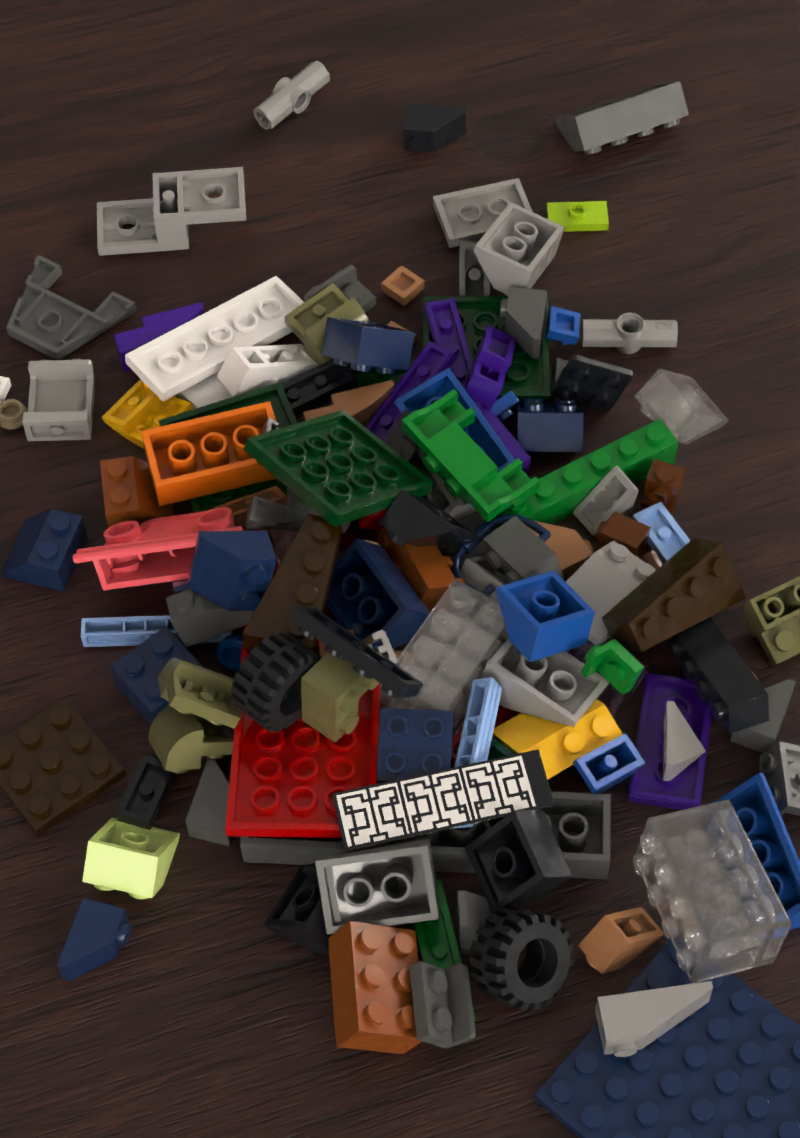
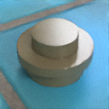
M16 399L2 401L0 403V426L9 430L21 427L23 425V412H27L26 407Z

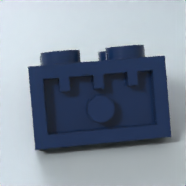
M381 709L377 763L378 784L451 768L453 713L440 710Z

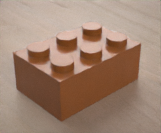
M349 921L328 938L336 1047L404 1054L422 1042L417 1040L409 970L410 965L419 962L416 930Z

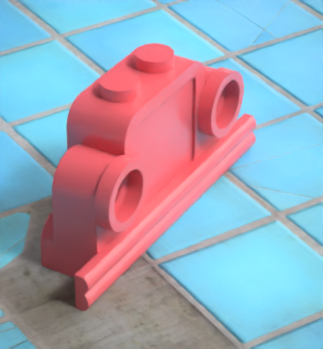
M227 507L154 518L143 522L140 526L137 521H124L104 531L103 536L106 543L103 546L77 549L76 554L73 555L74 563L93 561L103 591L186 580L189 577L199 531H243L242 526L235 527L232 510Z

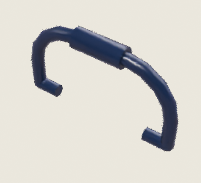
M513 514L495 517L488 523H480L473 530L479 536L475 542L459 543V549L453 556L451 570L454 577L462 578L466 584L463 590L479 601L486 600L496 589L492 584H489L481 592L468 583L460 571L461 559L491 532L490 529L506 523L515 516ZM516 515L527 527L538 533V537L543 542L551 536L549 530L534 520L522 515Z

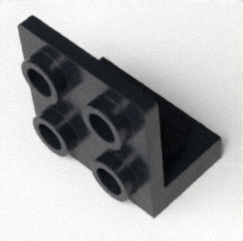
M573 355L569 361L557 358L552 366L550 395L566 401L574 400L576 403L591 406L595 409L610 411L632 380L633 371L579 355Z

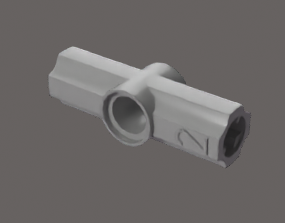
M316 60L314 63L311 62L292 79L288 77L280 79L274 87L273 94L253 110L254 118L260 127L265 130L272 129L290 113L295 112L299 114L303 112L309 105L311 96L330 81V73L321 62Z
M631 312L620 315L618 319H582V347H616L618 351L625 354H633L639 351L641 347H677L678 324L676 320H643L640 315Z

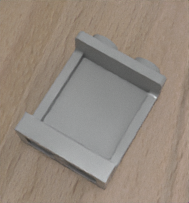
M89 359L29 361L30 389L28 412H23L22 421L27 441L91 440L95 394V374L92 361Z

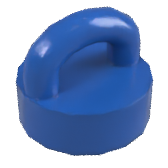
M229 635L218 646V661L226 669L239 670L243 636Z

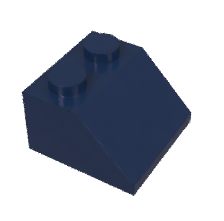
M49 509L26 519L1 572L2 576L65 591L77 564L73 561V555L76 554L77 549L84 548L88 539L83 516Z
M199 531L187 582L188 588L228 611H255L271 583L276 563V556L268 532Z

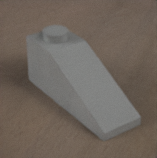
M712 981L597 997L595 1013L604 1055L614 1053L616 1057H627L649 1045L709 1002L713 990Z

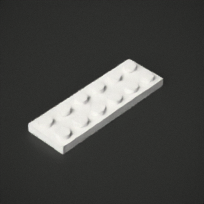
M275 276L125 354V363L164 402L219 372L232 347L267 346L293 332L285 324L284 316L299 307L304 301L282 280Z

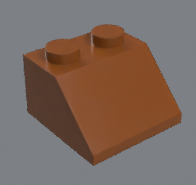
M133 456L100 461L108 528L124 521H137L140 526L143 522L150 519L175 516L173 503L159 506L148 462Z

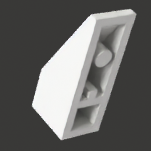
M303 344L232 347L217 377L226 387L227 392L234 397L278 382L283 384L318 367V364L304 351Z

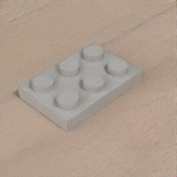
M519 178L433 196V206L449 248L459 246V240L479 241L510 202L532 212Z

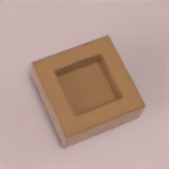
M402 265L381 283V291L403 306L408 304L424 289V280Z

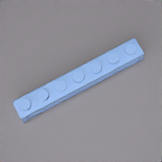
M170 615L82 618L81 621L83 647L138 646L166 626L183 644L171 622ZM233 630L197 644L221 643L225 637L233 635Z
M492 677L474 679L472 681L454 767L482 762L488 759L502 687ZM473 823V824L464 825V826L454 827V828L457 829V828L473 827V826H474V823Z

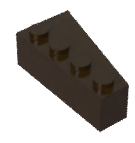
M307 515L243 632V649L252 650L262 640L269 638L272 634L287 632L315 652L318 639H311L298 631L299 625L288 617L295 605L314 606L324 613L341 541L342 524L334 527L322 516Z
M693 538L606 613L602 620L612 640L616 639L624 648L643 652L746 599V596L722 542Z

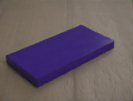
M646 673L635 746L645 764L631 775L628 795L629 802L699 813L712 712L706 700L702 701L699 698L696 686L691 679L687 680ZM667 701L675 702L706 751L671 781H663V720Z

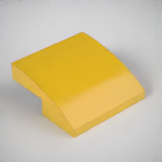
M140 379L102 416V419L117 433L144 449L141 431L160 427L159 420L193 410L194 408L192 403L175 396L163 402Z

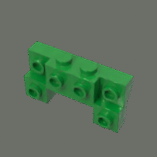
M453 389L433 404L420 410H415L402 419V430L422 450V461L430 473H437L442 478L449 494L454 498L459 497L465 505L470 503L488 523L508 507L516 508L539 491L540 480L536 476L532 479L528 477L522 470V461L519 458L497 473V465L464 431L466 427L475 422V411L472 408L466 410L458 402V393Z

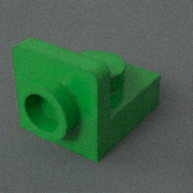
M613 639L602 646L596 644L587 652L584 658L587 662L580 673L587 678L598 671L617 691L624 695L633 688L644 666L616 639Z

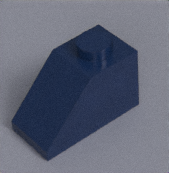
M85 898L82 899L57 963L62 980L71 981L118 956L121 945H127L132 931V924L129 923L124 908Z

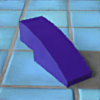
M202 302L141 317L143 327L114 334L123 372L132 370L125 363V354L204 314Z
M487 325L464 389L471 399L492 408L503 388L505 374L511 365L516 338L490 325Z

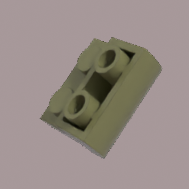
M334 283L284 316L285 324L304 343V351L319 366L333 359L321 355L327 317L369 322L367 315L356 299L352 297L349 300Z
M800 576L748 600L744 605L745 622L751 638L757 636L771 666L777 665L800 653Z
M178 658L170 659L158 676L160 697L168 701L169 706L180 713H191L205 718L214 725H225L235 729L241 718L240 709L234 705L231 699V688L235 679Z
M168 705L154 718L150 726L148 741L165 771L186 773L188 770L201 769L202 756L218 759L224 757V755H232L234 735L228 726L214 725L205 718L191 713H180Z

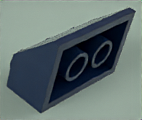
M355 539L336 561L326 606L337 622L346 630L353 629L354 635L359 639L363 640L383 629L394 649L410 642L432 617V614L383 547ZM380 640L372 645L373 649L382 646Z

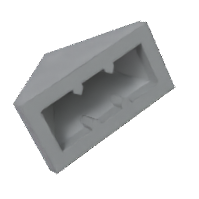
M615 466L575 508L573 514L591 535L595 536L602 521L607 523L614 511L624 516L632 513L639 490L618 466Z
M674 701L666 702L663 720V781H671L706 752Z

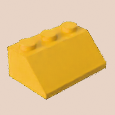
M596 699L574 727L520 713L494 728L492 737L514 754L539 750L546 776L549 780L573 766V762L576 759L623 734L605 704Z

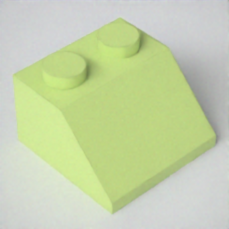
M112 817L88 840L82 882L94 884V887L99 890L111 891L115 889L127 892L129 896L136 899L153 898L164 885L179 842L180 833L155 827L148 830L117 821V818Z

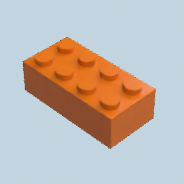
M264 402L141 431L144 450L159 506L277 479L244 450L247 438L262 434L268 417L276 421L271 402Z

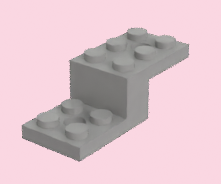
M243 167L152 173L153 198L97 202L98 254L103 256L189 249L188 225L246 221ZM212 193L221 194L218 198L208 197ZM126 224L135 225L131 229H122L123 225Z

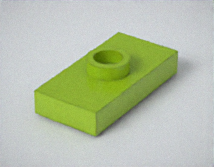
M607 201L547 203V219L564 226V232L608 231Z

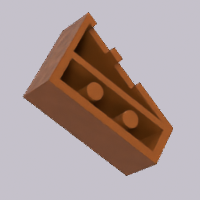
M382 527L377 535V543L383 547L432 614L430 620L442 619L466 585L462 578H455L450 568H452L453 562L450 557H443L437 548L440 545L417 547L406 543L402 547L386 536L389 531Z

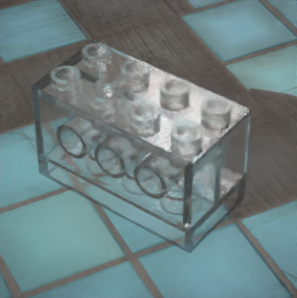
M454 579L397 659L396 665L423 683L417 696L396 699L381 690L382 684L380 683L381 709L451 711L453 713V738L464 724L472 681L480 679L487 662L509 638L499 602Z
M723 800L648 818L643 834L640 836L636 854L633 856V865L636 873L642 876L645 881L648 899L653 907H657L662 918L664 934L668 939L672 940L677 951L678 964L683 971L687 972L691 983L774 963L792 923L730 800Z

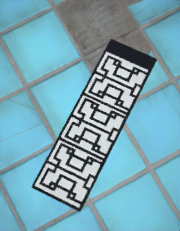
M539 750L332 794L345 851L505 817L514 810H537L555 805Z

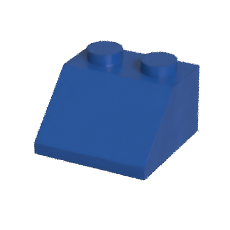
M554 570L497 587L496 594L509 640L529 662L587 644L595 611Z

